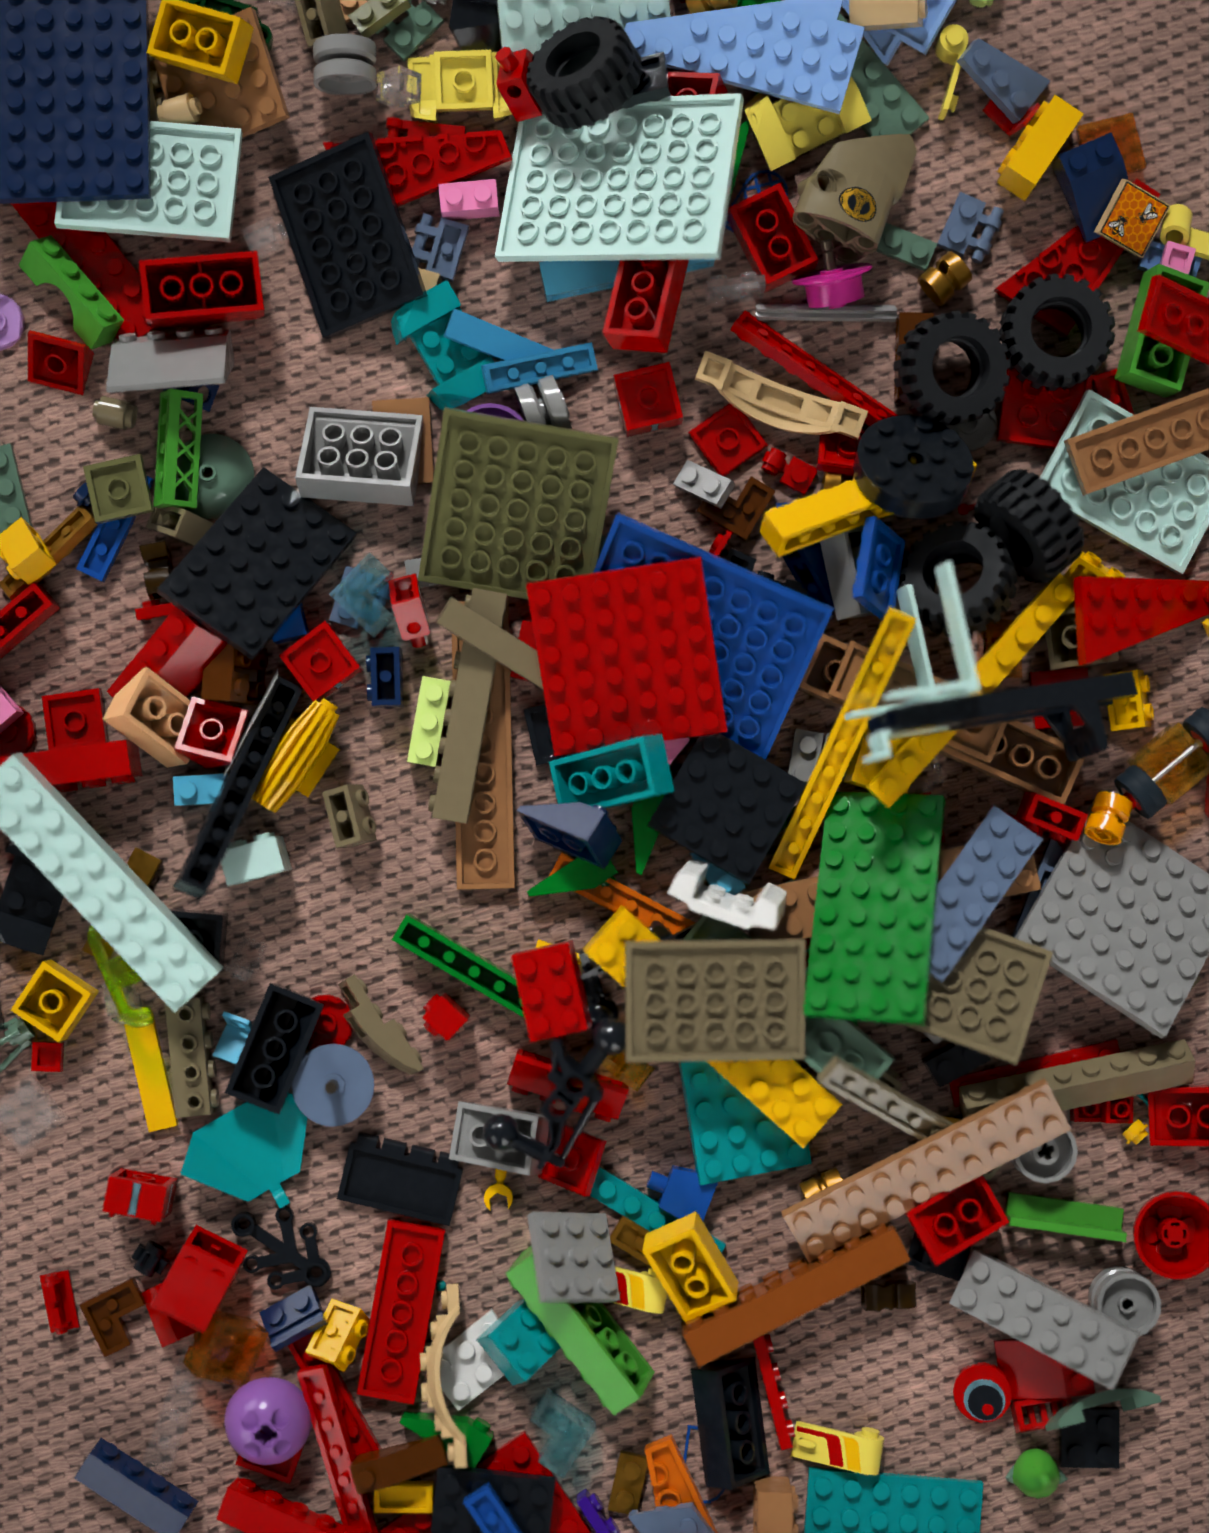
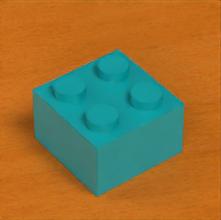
M525 1299L517 1301L476 1339L512 1386L526 1382L561 1348L555 1338L546 1332L544 1324L538 1316L529 1310Z

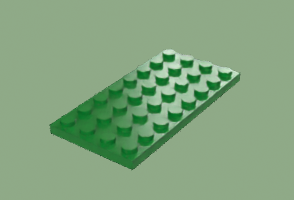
M836 791L825 814L803 1009L805 1017L925 1025L945 808L944 795L903 794L890 808H886L871 793Z

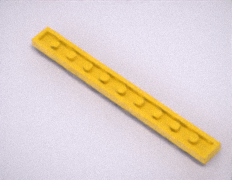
M1061 573L1043 587L975 664L981 691L972 695L992 693L1074 601V586ZM958 730L910 737L866 786V789L886 808H890Z
M890 606L888 607L769 863V869L795 880L868 725L867 720L871 718L846 721L845 714L854 710L877 706L917 621L915 617Z

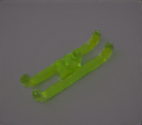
M90 925L87 932L88 943L120 1017L131 1027L140 1028L150 1025L154 1020L151 1015V1009L148 1007L141 1009L131 1008L122 990L143 979L138 973L131 974L135 970L127 964L121 955L109 960L101 942L103 936Z

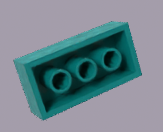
M662 734L641 736L549 761L558 804L583 802L592 807L596 804L604 809L675 792Z

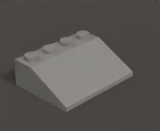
M211 326L205 328V332H194L192 328L177 330L176 334L165 335V331H152L143 337H136V333L121 334L118 336L119 339H115L111 345L106 390L107 393L223 384L235 365L231 331L222 330V326Z
M310 407L295 475L300 497L414 506L419 475L423 415Z

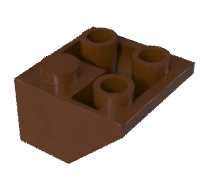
M227 644L203 670L201 699L258 705L266 691L264 683L265 670L268 665L267 649L263 648L252 661Z

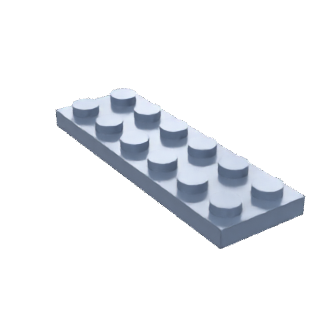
M995 805L937 885L929 974L941 983L950 973L1043 840Z

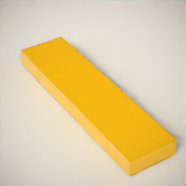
M153 1012L123 1019L148 1131L153 1132L178 1126L179 1123L175 1115L174 1101Z

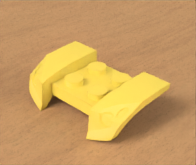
M491 50L434 52L429 57L407 58L411 117L438 123L437 112L493 110L494 121L502 120L506 116L512 115L496 84L500 64L495 58L497 52H491Z
M852 77L849 81L840 115L784 99L771 103L768 95L761 93L756 94L744 106L746 116L770 171L795 160L796 157L843 133H848L872 121L859 88Z

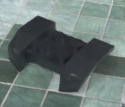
M10 839L5 847V852L14 854L15 857L0 898V942L44 955L64 895Z

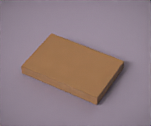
M430 398L372 401V411L423 415L417 485L433 484L434 464Z

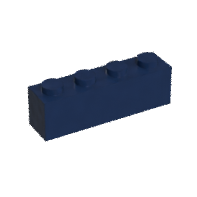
M100 1438L74 1479L157 1533H179L199 1502L187 1492L174 1486L163 1476L156 1474L142 1465L140 1461L133 1459L103 1438Z

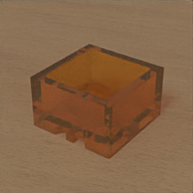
M216 1311L204 1334L201 1332L194 1334V1344L189 1346L182 1363L197 1378L242 1387L249 1382L269 1333L254 1319Z

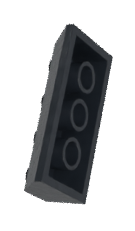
M270 983L225 1093L280 1115L324 1004L279 984Z
M755 1357L709 1362L701 1367L692 1368L691 1376L706 1487L734 1490L769 1474Z

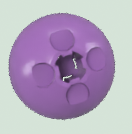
M265 1377L246 1383L234 1393L225 1411V1431L229 1443L241 1457L260 1465L278 1464L293 1457L307 1441L312 1427L309 1408L304 1399L303 1392L291 1382L280 1378Z

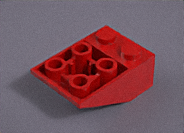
M195 1225L150 1307L204 1334L238 1275L248 1250Z

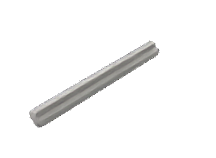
M757 304L755 317L757 320L894 322L897 318V307L894 305H846L840 308L829 309V307L809 308L808 304Z

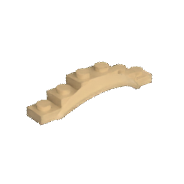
M705 351L695 377L696 381L715 387L730 404L747 416L765 425L787 432L808 435L836 432L857 440L868 413L867 410L843 401L837 402L771 381L740 367L730 359Z
M447 1284V1291H441L442 1309H448V1315H436V1322H431L432 1345L426 1346V1353H420L421 1371H427V1383H421L422 1402L428 1401V1408L434 1407L435 1432L441 1431V1438L453 1437L454 1443H448V1462L454 1461L455 1468H466L465 1435L457 1428L447 1410L440 1380L441 1355L445 1339L450 1327L460 1314L458 1284Z

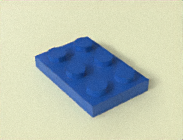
M876 516L865 517L864 528L861 533L862 541L859 557L857 558V572L852 588V598L883 620L888 607L890 606L895 609L905 540Z

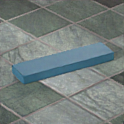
M455 308L451 313L443 337L500 361L553 350Z
M590 342L485 364L481 366L486 393L492 394L511 390L527 383L529 385L538 384L539 379L553 375L555 380L595 372L598 371L593 344Z

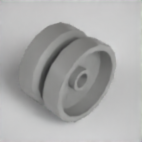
M331 34L315 40L313 43V58L315 63H317L313 69L315 88L333 95H354L369 93L377 87V71L373 67L377 61L376 44L370 38L354 34Z
M553 375L538 380L537 386L541 397L537 399L533 387L528 383L514 388L524 421L572 429L565 399L562 392L559 391Z
M1069 1131L1045 1143L1043 1151L1039 1152L1041 1150V1146L1011 1160L1018 1171L1035 1182L1046 1184L1056 1182L1068 1175L1076 1163L1078 1153L1076 1140Z
M1112 1266L1102 1270L1093 1279L1088 1290V1304L1090 1307L1140 1332V1336L1147 1334L1156 1325L1161 1314V1299L1155 1286L1138 1271L1127 1266Z

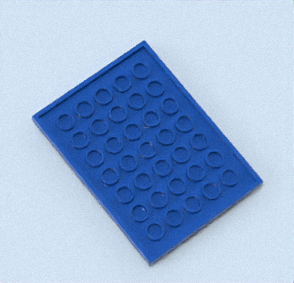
M618 513L593 573L702 557L728 729L727 732L720 734L766 760L834 608Z

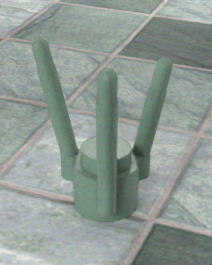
M14 1017L4 1023L5 1029L8 1030L4 1032L5 1036L0 1039V1046L7 1042L12 1046L17 1044L19 1046L0 1064V1073L25 1048L32 1045L31 1039L36 1036L29 1022L23 1018L18 1019Z

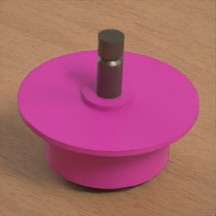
M832 239L821 241L825 269L808 272L792 279V284L805 287L809 308L829 307V309H835L865 297L862 274L871 270L872 264L854 263L836 266Z

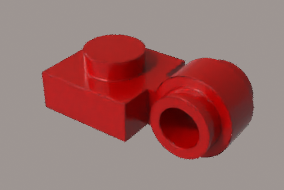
M776 448L766 451L761 461L763 464L761 469L772 476H776L778 472L784 473L779 483L804 496L818 472L816 468L795 456L787 464L785 460L787 455Z

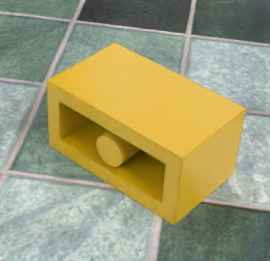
M22 517L0 534V557L8 564L6 569L17 581L21 578L30 586L56 565L40 534Z

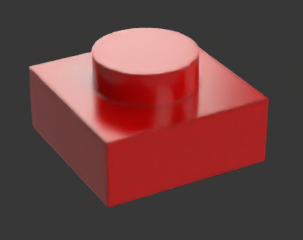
M32 1042L31 1071H63L64 1042Z

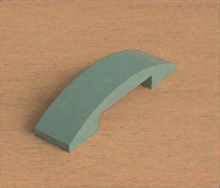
M1124 1388L1107 1390L1082 1397L1064 1406L1047 1422L1045 1427L1047 1431L1085 1422L1083 1409L1120 1400L1123 1412L1160 1403L1162 1400L1159 1395L1144 1390Z

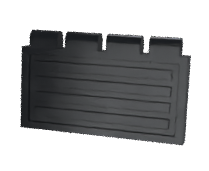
M359 1132L357 1141L350 1142L337 1199L450 1226L463 1168L458 1167L459 1161L449 1159L450 1153L442 1151L440 1152L438 1162L433 1161L435 1150L417 1145H412L410 1155L405 1154L407 1143L384 1138L382 1148H377L379 1136Z

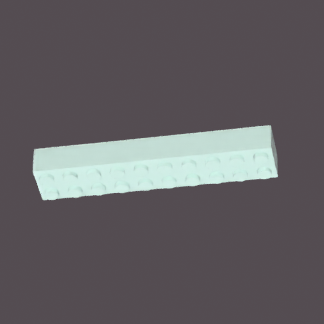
M22 753L11 755L0 766V828L158 996L176 1012L224 967Z

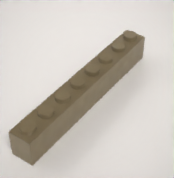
M476 588L472 589L471 595L466 594L465 606L503 629L508 601L507 594ZM464 640L462 651H456L453 668L458 669L457 679L450 682L448 697L453 698L451 709L446 708L443 725L448 726L446 737H441L438 754H442L443 758L441 766L436 765L433 783H438L436 795L431 794L428 811L433 812L432 818L468 824L497 661Z
M1181 1039L959 1086V1110L964 1119L1043 1078L1047 1081L1062 1111L1194 1083L1195 1058L1186 1040Z

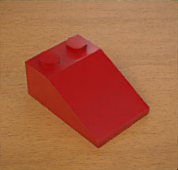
M1209 1085L1177 1086L1148 1093L1150 1146H1209Z
M983 1175L949 1192L943 1191L905 1213L934 1266L1010 1223Z
M1015 1338L994 1341L997 1366L1008 1378L1011 1385L1012 1399L1069 1398L1096 1393L1093 1379Z

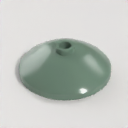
M220 434L201 435L197 508L183 509L204 519H218L255 477L252 460L238 442ZM190 439V440H188L187 442H185V443H184L185 446H186L188 443H190V442L192 441V439ZM184 453L177 458V466L183 474L189 471L191 466L190 460ZM206 469L213 470V475L210 478L204 477ZM181 482L176 486L175 499L188 501L189 490Z

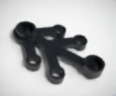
M289 1206L279 1208L275 1215L276 1220L280 1223L283 1242L258 1226L255 1217L249 1212H240L233 1218L231 1228L234 1234L240 1237L251 1235L276 1252L263 1256L255 1254L247 1256L243 1262L246 1272L255 1273L261 1268L292 1263L300 1269L287 1273L277 1270L271 1272L267 1278L270 1288L280 1289L283 1285L305 1281L312 1287H320L327 1283L331 1276V1267L325 1259L319 1256L316 1241L318 1228L314 1223L306 1222L300 1228V1236L305 1240L306 1258L297 1250L292 1225L294 1212ZM280 1211H288L290 1218L282 1220L279 1216ZM240 1219H248L249 1227L242 1228L239 1224ZM306 1226L313 1228L314 1234L312 1236L304 1234L303 1230ZM255 1259L257 1261V1268H249L247 1261ZM319 1267L322 1270V1275L319 1277L313 1276L311 1269ZM273 1275L280 1276L281 1284L274 1285L271 1277Z

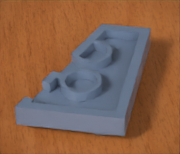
M979 38L972 41L956 61L1013 124L1021 120L1050 83L1049 79Z

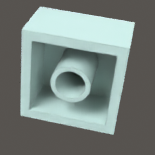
M267 832L253 836L254 842L248 844L247 840L231 842L221 862L227 886L238 885L292 870L283 836H275L274 832Z

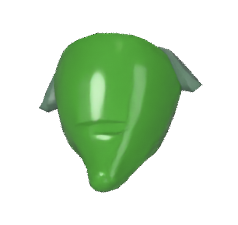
M1037 1448L1028 1449L1020 1454L1005 1477L1008 1482L1015 1484L1023 1494L1036 1499L1050 1496L1057 1490L1059 1484L1068 1480L1065 1474L1058 1468L1052 1456L1048 1452Z

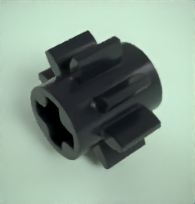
M151 1240L148 1241L146 1246L140 1243L131 1257L136 1260L133 1267L147 1277H153L155 1272L161 1275L170 1261L165 1258L168 1251L160 1244Z

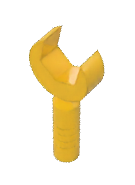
M495 1169L497 1181L489 1186L484 1194V1203L490 1211V1198L497 1193L507 1197L508 1209L512 1205L513 1192L509 1186L504 1184L507 1171Z

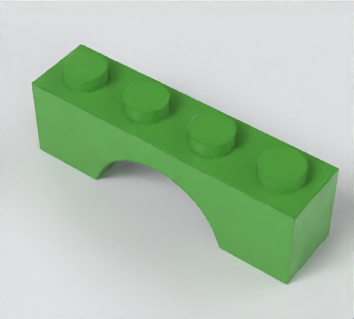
M52 235L29 242L18 264L19 267L36 286L50 283L64 293L73 312V329L91 350L111 343L124 321L120 314Z

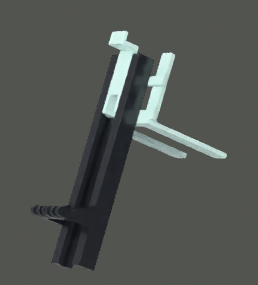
M948 561L935 567V572L960 681L935 685L912 584H907L897 589L901 612L917 619L907 641L918 688L892 691L883 695L885 702L912 698L903 703L854 710L845 714L846 721L871 717L867 720L870 731L867 739L871 754L862 758L863 763L879 762L891 757L889 745L891 740L1044 717L1064 744L1066 757L1070 762L1099 753L1108 748L1100 708L1112 705L1113 700L1137 695L1132 671L972 695L981 691L952 562ZM1070 712H1076L1084 722V726L1073 729Z

